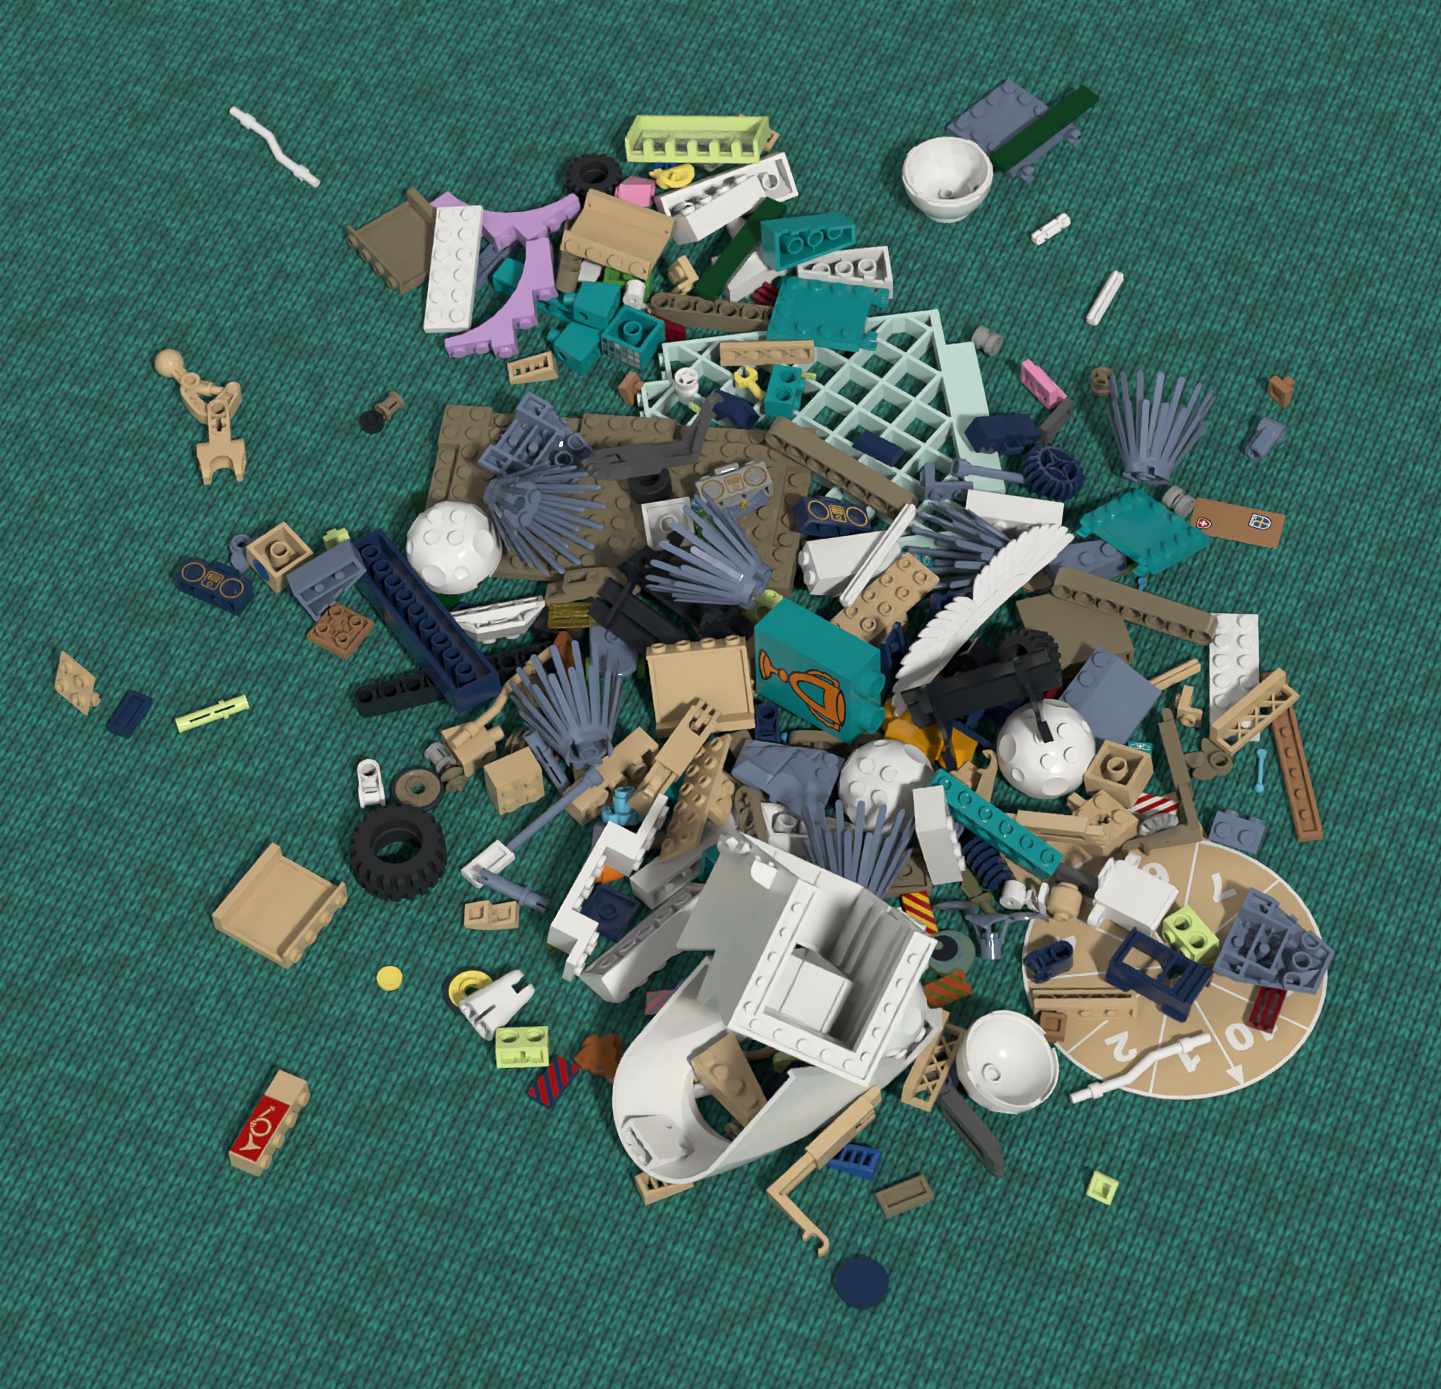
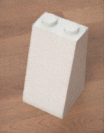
M887 530L807 541L802 551L799 552L798 563L802 568L804 582L808 587L810 595L841 596ZM898 541L862 592L902 557Z

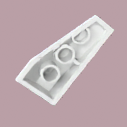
M761 803L769 844L796 857L807 856L802 845L804 844L802 839L807 840L811 850L812 847L804 821L789 815V808L783 804ZM827 817L828 831L832 834L833 839V830L837 829L836 819ZM844 821V833L847 830L852 833L853 847L856 825Z

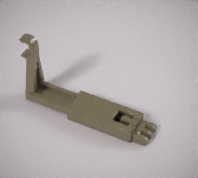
M1169 708L1162 710L1163 722L1158 723L1176 796L1178 801L1181 800L1188 826L1181 824L1146 837L1125 842L1122 846L1124 859L1132 849L1143 848L1144 854L1149 856L1151 849L1202 841L1201 830L1192 800L1194 796L1191 780L1172 711Z

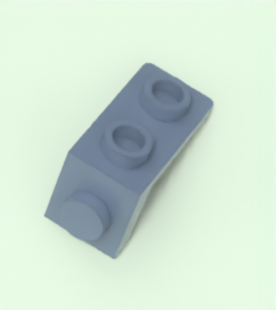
M925 463V472H920V487H925V500L963 501L967 500L968 489L973 490L972 481L935 482L934 463Z

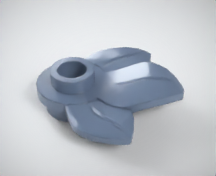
M239 534L231 540L229 545L232 553L231 563L239 572L244 573L251 567L247 563L246 546L261 536L249 538L247 535Z

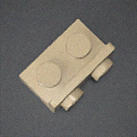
M684 255L667 269L669 280L673 285L676 284V287L670 292L672 294H688L690 290L695 288L694 283L699 279L686 255Z

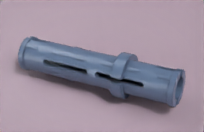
M531 728L523 734V739L527 742L533 751L534 757L540 762L552 780L559 794L563 796V793L572 784L551 754V747L544 743L536 728Z
M484 867L479 873L481 876L477 877L476 882L518 901V904L521 906L527 905L542 914L547 912V905L550 906V899L532 892V889L529 887L524 888Z

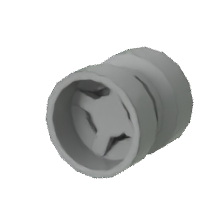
M981 325L974 332L971 342H974L976 349L982 348L985 354L994 356L1002 345L1003 337L997 333H990L987 327Z
M1177 485L1172 486L1162 499V504L1168 509L1172 508L1176 515L1183 518L1192 511L1196 503L1192 496L1185 495L1183 489Z

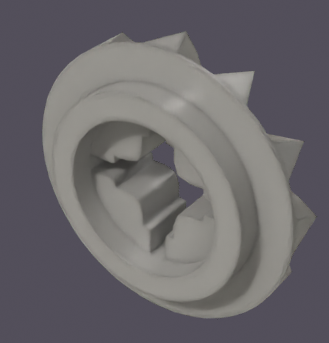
M1160 813L1148 817L1139 826L1140 835L1146 837L1178 826V817L1170 813Z

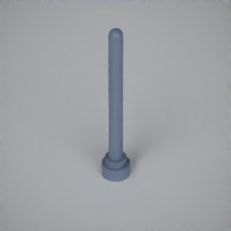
M954 458L951 463L950 471L953 477L964 478L970 474L1031 485L1026 483L1027 478L1020 473L974 466L962 458Z
M594 766L589 767L584 772L585 775L582 777L583 780L513 838L506 847L511 852L515 851L585 790L602 784L605 780Z

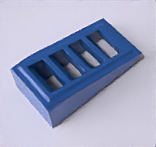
M847 1143L840 1150L841 1153L838 1160L832 1157L825 1164V1166L873 1181L882 1160V1151ZM846 1153L850 1154L848 1162L843 1161ZM855 1157L860 1158L857 1164L853 1163ZM865 1160L869 1161L867 1166L863 1165Z

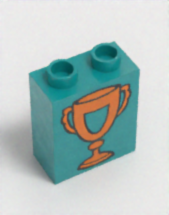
M784 597L754 627L756 692L851 746L865 731L869 734L876 732L885 718L886 710L881 706V691L885 685L886 677L881 673L880 649Z

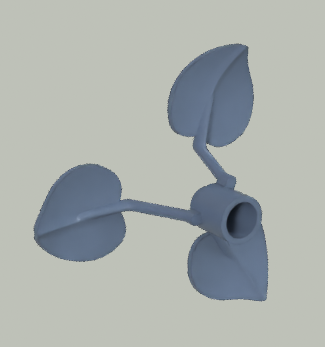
M967 901L944 902L936 904L931 908L932 912L938 909H962L969 912L970 915H966L965 919L973 922L978 944H980L981 959L985 960L1001 959V944H1005L1004 937L1010 923L1035 918L1050 922L1047 915L1032 912H1018L1009 915L995 913L986 915L975 914L973 907H976V903ZM1004 920L1000 937H998L997 932H991L990 925ZM979 926H981V927H983L984 929H986V932L983 933V937H982V934H981V931H980Z

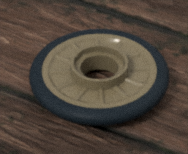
M420 766L411 767L396 776L391 786V796L397 806L410 804L411 808L415 809L417 806L427 812L435 808L442 801L445 794V783L441 781V776L433 769ZM415 786H423L425 788L420 794H415L411 791Z

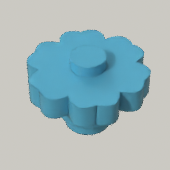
M622 786L615 789L613 804H607L601 808L603 823L611 821L620 826L636 825L638 822L644 821L645 817L626 804L635 792L634 787Z

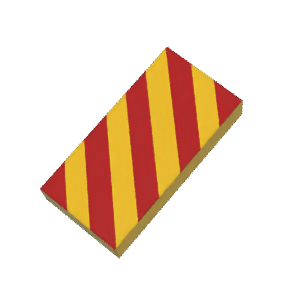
M927 891L902 895L905 913L927 926L925 932L933 936L938 933Z

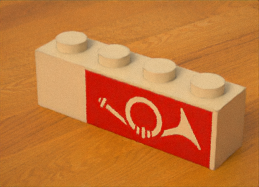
M282 1070L278 1071L229 1151L232 1166L257 1177L260 1176L264 1169L266 1170L270 1166L274 1151L282 1146L285 1133L289 1127L292 1128L294 1126L301 1107H305L309 1101L310 1093L307 1081Z

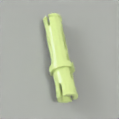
M245 694L227 701L220 700L218 701L219 704L180 718H175L179 733L223 717L228 719L229 715L250 709ZM234 705L233 708L221 711L216 714L214 713L215 711ZM206 714H210V716L190 722V720L201 717Z

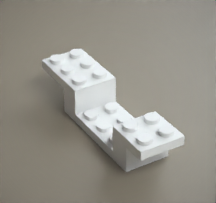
M658 794L637 834L611 821L607 823L550 926L547 943L570 954L566 960L562 978L571 982L575 975L578 977L581 975L586 965L585 961L588 954L591 955L600 935L597 932L599 923L580 914L584 898L588 899L593 890L594 881L596 878L599 879L605 865L627 877L630 876L633 870L638 871L646 850L649 851L655 840L654 836L657 830L662 828L666 820L669 807L666 806L668 797Z

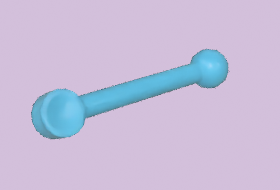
M1265 749L1257 751V758H1259L1258 778L1254 788L1258 793L1264 791L1262 779L1264 759L1267 756Z

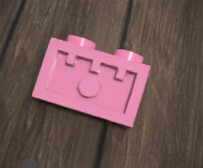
M1029 359L1021 363L1020 381L1048 410L1059 405L1067 397L1038 365H1034Z

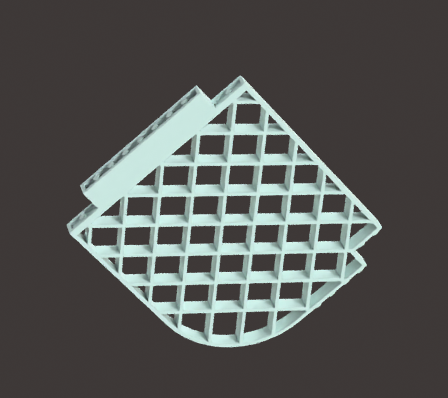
M938 309L870 317L867 320L864 334L869 331L878 333L877 340L872 341L877 342L875 351L859 348V352H856L848 360L829 348L814 346V363L818 361L837 373L825 386L813 379L811 380V378L808 379L807 376L803 393L813 399L801 412L795 410L793 419L789 420L802 428L817 429L819 438L911 492L919 501L923 502L917 508V514L898 539L900 550H907L908 547H930V549L950 550L937 546V539L918 535L911 531L912 527L932 531L922 525L926 519L920 517L919 512L923 511L931 514L934 509L929 507L928 502L941 507L937 501L925 500V487H920V482L913 478L925 463H934L935 469L947 475L942 482L972 481L973 490L1005 495L1004 480L970 474L964 478L953 477L950 471L953 460L937 451L949 436H952L957 458L966 459L967 462L974 466L1001 470L998 452L993 454H987V452L976 453L964 434V431L975 417L990 416L974 342L946 345ZM767 330L662 343V353H658L659 365L664 367L665 371H661L662 381L646 382L641 388V393H636L638 407H643V411H639L640 417L670 419L665 414L678 401L688 407L689 403L692 402L702 408V403L706 398L696 393L691 397H682L677 394L675 380L672 379L670 361L678 360L694 369L698 374V380L704 375L722 386L720 390L732 395L737 394L754 404L753 409L760 418L750 430H759L755 426L766 416L765 403L761 404L748 388L738 389L735 385V374L715 364V362L720 358V342L769 341L766 340ZM906 332L918 340L907 352H904L886 342L892 333ZM930 346L934 348L938 371L919 360ZM873 354L894 365L882 379L862 368ZM814 363L794 364L792 367L802 368V372H807ZM744 365L737 372L741 377L747 378L745 366H748L756 371L761 368L772 374L774 365ZM906 373L927 383L925 388L916 397L895 387V384ZM849 380L870 391L858 405L837 394ZM940 391H943L948 416L928 405ZM659 399L652 408H649L648 400ZM882 399L904 410L892 424L871 413L872 409ZM825 406L846 417L834 431L812 420ZM698 413L686 424V426H691L695 418L698 416ZM727 417L718 422L714 418L711 419L724 428L737 429ZM915 418L937 429L926 443L904 432ZM860 425L872 433L900 446L913 457L899 470L853 448L854 443L846 438ZM813 472L812 479L830 489L825 497L839 500L845 498L857 506L865 507L870 524L876 517L890 525L893 523L894 520ZM952 500L939 501L964 515L960 511L959 506L961 505ZM951 531L938 532L941 534L981 544L979 542L968 539ZM802 534L799 552L802 551L807 542L804 540L808 536L807 534ZM797 561L796 569H801V566Z

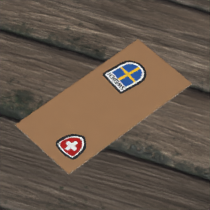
M1197 497L1190 524L1202 530L1206 535L1277 549L1286 515Z

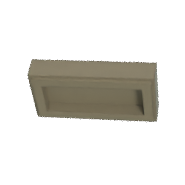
M922 1174L875 1193V1199L887 1219L934 1200V1194Z

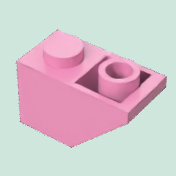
M630 176L620 186L616 187L615 197L642 207H649L654 203L653 197H655L656 181Z

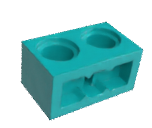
M774 364L765 397V415L793 419L795 410L799 411L801 397L799 393L804 392L806 378H802V368Z

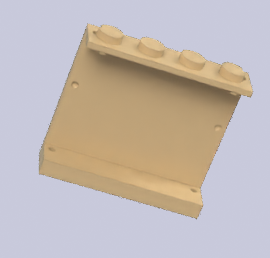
M590 188L586 196L584 208L570 231H564L560 250L647 280L672 236L676 218Z

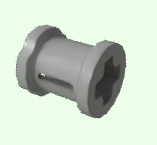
M440 742L431 744L424 752V757L432 761L439 775H443L447 766L454 767L456 764V760L445 752L444 745Z

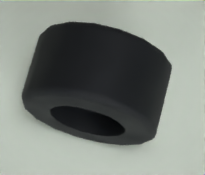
M668 468L662 469L659 474L627 478L630 495L640 505L665 501L671 495L672 483ZM646 481H658L656 484L652 486L642 485Z

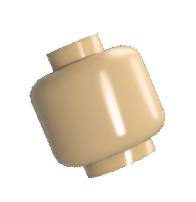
M1061 882L1050 890L1047 910L1053 914V919L1068 922V919L1078 916L1083 896L1078 891L1077 886Z

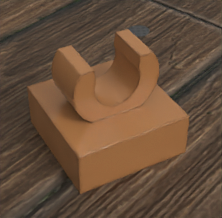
M629 371L618 387L624 403L632 406L637 400L636 393H641V388L645 384L640 381L638 374Z
M1275 375L1269 380L1267 395L1282 408H1285L1291 403V395L1295 390L1292 385L1296 381L1290 376L1281 380Z
M1041 1012L1040 1027L1046 1032L1043 1035L1048 1043L1064 1042L1067 1015Z

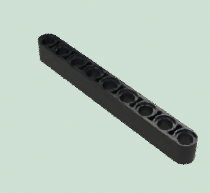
M555 640L486 656L487 660L499 674L500 686L504 685L516 674L517 667H525V663L531 658L532 654L538 656L547 647L553 645ZM553 657L542 664L547 674L557 672ZM425 671L358 688L354 694L357 712L364 718H371L446 699Z

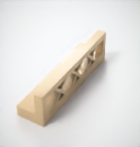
M814 340L720 342L721 366L814 363Z
M1280 668L1275 670L1213 722L1210 727L1209 739L1232 756L1299 699V694L1285 684L1286 673ZM1279 691H1283L1289 696L1286 701H1275V695ZM1260 707H1272V712L1269 715H1258ZM1244 721H1255V727L1253 729H1241V723ZM1226 736H1238V741L1232 746L1223 739Z
M1120 989L1033 990L1034 1021H1040L1041 1012L1066 1014L1067 1020H1137L1138 998H1136V992L1132 989L1128 992Z
M942 1010V1030L916 1058L903 1086L901 1102L931 1112L956 1058L960 1042L967 1031L948 1023L950 1012ZM945 1032L959 1037L956 1041L946 1043L943 1035ZM945 1051L948 1060L938 1063L934 1054ZM936 1070L939 1079L928 1082L925 1073ZM927 1090L930 1095L929 1101L926 1102L916 1098V1093Z

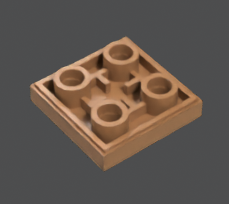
M336 602L327 609L309 631L307 640L348 660L374 628V621Z

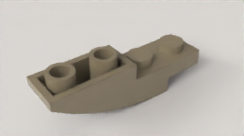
M594 567L567 571L563 581L548 584L544 601L548 607L563 605L591 596L594 600L600 597L607 601L599 595L607 579L611 577L624 587L628 580L625 574L617 568ZM637 584L632 593L640 592L641 586Z

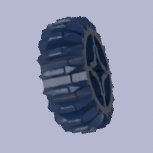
M1042 442L1040 445H1035L1024 457L1025 459L1021 467L1024 470L1023 476L1027 478L1026 483L1033 486L1032 490H1037L1040 495H1045L1048 500L1053 498L1056 502L1059 500L1065 502L1067 499H1072L1080 491L1085 478L1083 474L1084 468L1079 466L1080 461L1074 459L1075 454L1071 455L1067 452V449L1063 450L1059 444L1054 446L1051 442L1047 445Z

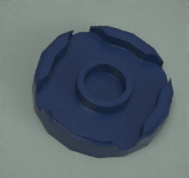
M856 1257L845 1262L839 1268L836 1275V1291L838 1295H840L844 1303L856 1309L874 1307L875 1304L885 1299L889 1290V1279L885 1268L878 1261L867 1257Z

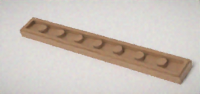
M1273 672L1261 673V682ZM1279 691L1275 695V701H1286L1289 698L1283 691ZM1292 704L1271 722V728L1298 842L1322 840L1324 834ZM1267 707L1268 715L1272 712V707Z

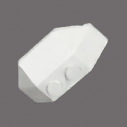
M542 595L449 613L469 637L477 642L482 641L483 644L495 642L496 638L506 637V639H515L520 637V634L526 633L544 608L545 602Z

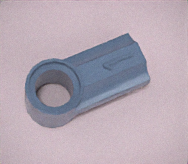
M1267 416L1263 417L1258 425L1256 434L1245 447V453L1249 456V459L1255 462L1263 461L1275 444L1279 445L1287 432V426Z

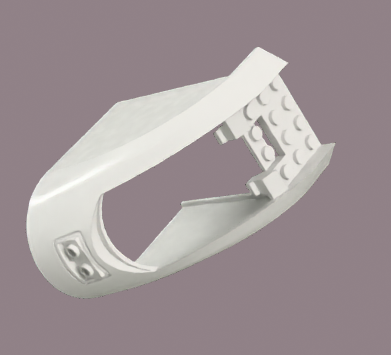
M809 948L793 949L791 954L805 960ZM714 955L706 956L624 1053L616 1071L612 1093V1107L616 1129L625 1150L632 1160L648 1175L666 1183H691L740 1167L833 1122L871 1087L878 1086L880 1090L902 1073L942 1030V1008L930 1009L927 1005V1014L923 1024L926 1032L923 1037L914 1041L901 1058L895 1059L891 1056L881 1059L867 1087L818 1066L790 1069L787 1072L790 1076L789 1079L736 1139L730 1141L714 1131L699 1112L693 1088L695 1071L690 1060L731 1032L734 1033L739 1045L751 1038L727 1028L723 1024L720 1011L706 1007L696 999Z

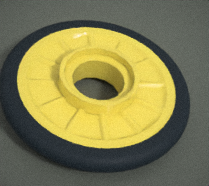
M470 967L459 970L448 979L445 985V1001L452 1011L465 1016L461 1012L459 1005L460 1000L467 997L465 991L471 987L479 990L497 979L492 973L482 968Z

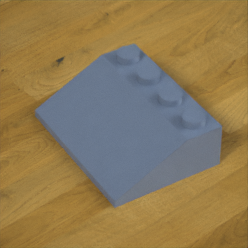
M1098 645L1062 694L1059 701L1069 704L1086 719L1093 732L1097 755L1105 740L1125 745L1159 699L1162 691L1119 657Z

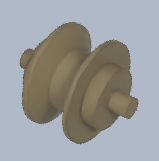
M446 767L440 779L442 782H448L445 787L447 791H458L459 793L463 791L462 788L467 783L468 777L461 776L463 773L462 767Z

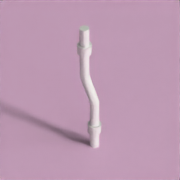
M235 106L230 109V114L237 118L241 125L247 129H252L266 139L276 160L294 172L295 177L301 181L305 180L314 188L319 186L320 180L310 174L306 167L296 164L283 154L272 132L256 122V119L249 113L245 114Z
M1208 1032L1192 1038L1187 1036L1178 1039L1175 1044L1149 1052L1127 1074L1100 1084L1099 1082L1089 1084L1086 1089L1069 1094L1072 1104L1089 1098L1094 1100L1102 1097L1103 1093L1131 1084L1155 1061L1180 1052L1182 1054L1191 1052L1194 1047L1211 1042V1037Z

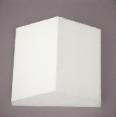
M689 497L641 504L647 544L653 550H664L659 546L660 541L669 543V540L666 538L667 534L674 531L670 526L671 522L678 523L695 535L694 521L683 511L684 505L691 509ZM684 538L680 547L692 546L695 544L689 541L687 538Z

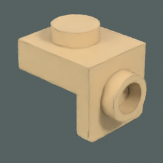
M1184 685L1182 694H1177L1174 708H1177L1176 723L1199 728L1202 722L1203 711L1191 708L1194 687Z
M969 761L957 772L955 770L949 772L950 775L974 792L981 778L977 772L979 768Z

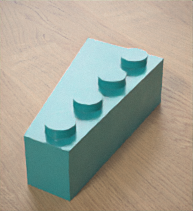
M842 212L760 221L763 261L776 272L856 244L855 224Z

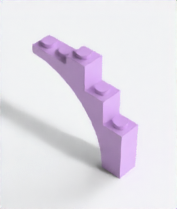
M448 191L429 203L436 211L437 207L470 206L458 200ZM572 193L558 202L525 212L501 213L484 210L481 237H484L498 251L511 245L515 240H518L526 248V241L548 238L551 233L563 226L566 220L575 219L582 212L579 199Z
M549 237L526 241V260L518 286L508 302L492 318L471 331L445 339V347L450 358H462L474 353L484 354L490 350L494 351L496 358H509L512 355L519 354L516 329H529L532 326L539 325L537 300L548 301L554 297H559L558 289L555 286L556 271L553 248Z

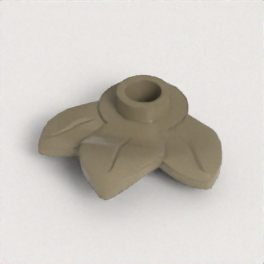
M1208 738L1202 739L1201 751L1184 755L1186 764L1191 769H1194L1192 777L1197 780L1206 781L1211 780L1216 775L1225 776L1233 768L1230 756Z

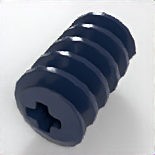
M976 837L964 846L962 856L964 855L967 864L972 867L980 882H983L985 889L996 891L1002 888L1006 881L1011 880L1014 873L1008 870L1006 863H1002L1003 858L997 855L998 851L992 848V845L982 838Z

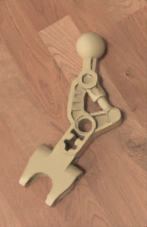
M174 349L162 350L155 359L156 370L163 377H174L181 385V398L188 411L200 423L207 424L209 428V442L197 443V458L204 485L211 484L213 473L220 468H230L236 475V481H243L247 465L244 439L232 440L231 419L242 402L240 385L236 382H230L224 388L214 386L213 382L200 380L197 374L188 373L183 368L184 359L178 351ZM213 394L218 395L209 404L205 403L198 397L200 395L210 397Z

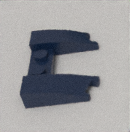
M949 590L945 595L939 593L931 595L929 622L937 618L935 615L938 612L947 610L944 608L947 604L954 602L955 593ZM898 621L892 625L891 631L880 644L881 673L886 677L884 686L890 690H893L894 685L899 680L896 678V675L904 666L901 664V661L910 652L909 650L906 651L902 626Z

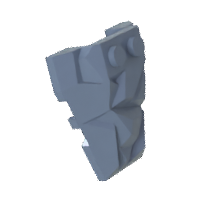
M528 391L516 407L515 420L496 446L492 444L488 446L478 460V465L498 476H503L501 474L504 473L513 474L547 461H551L550 464L542 468L557 464H566L565 467L577 466V468L545 476L586 472L587 469L581 465V462L585 458L593 457L595 450L578 432L574 433L568 427V422L564 418H560L553 411V406L548 401ZM581 478L536 484H578Z
M746 739L731 775L750 788L757 791L763 790L769 794L770 802L776 804L779 801L789 808L788 814L798 820L803 821L801 811L806 815L805 806H808L816 825L820 822L817 803L822 802L825 810L845 759L823 750Z
M1251 887L1212 970L1236 982L1315 995L1335 951L1311 930L1308 932L1297 923L1298 919L1293 914L1288 916L1279 908L1280 903L1275 898Z

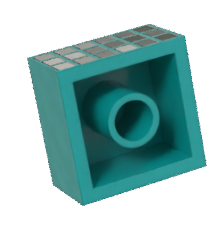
M624 304L601 334L602 353L642 371L666 339L665 321Z

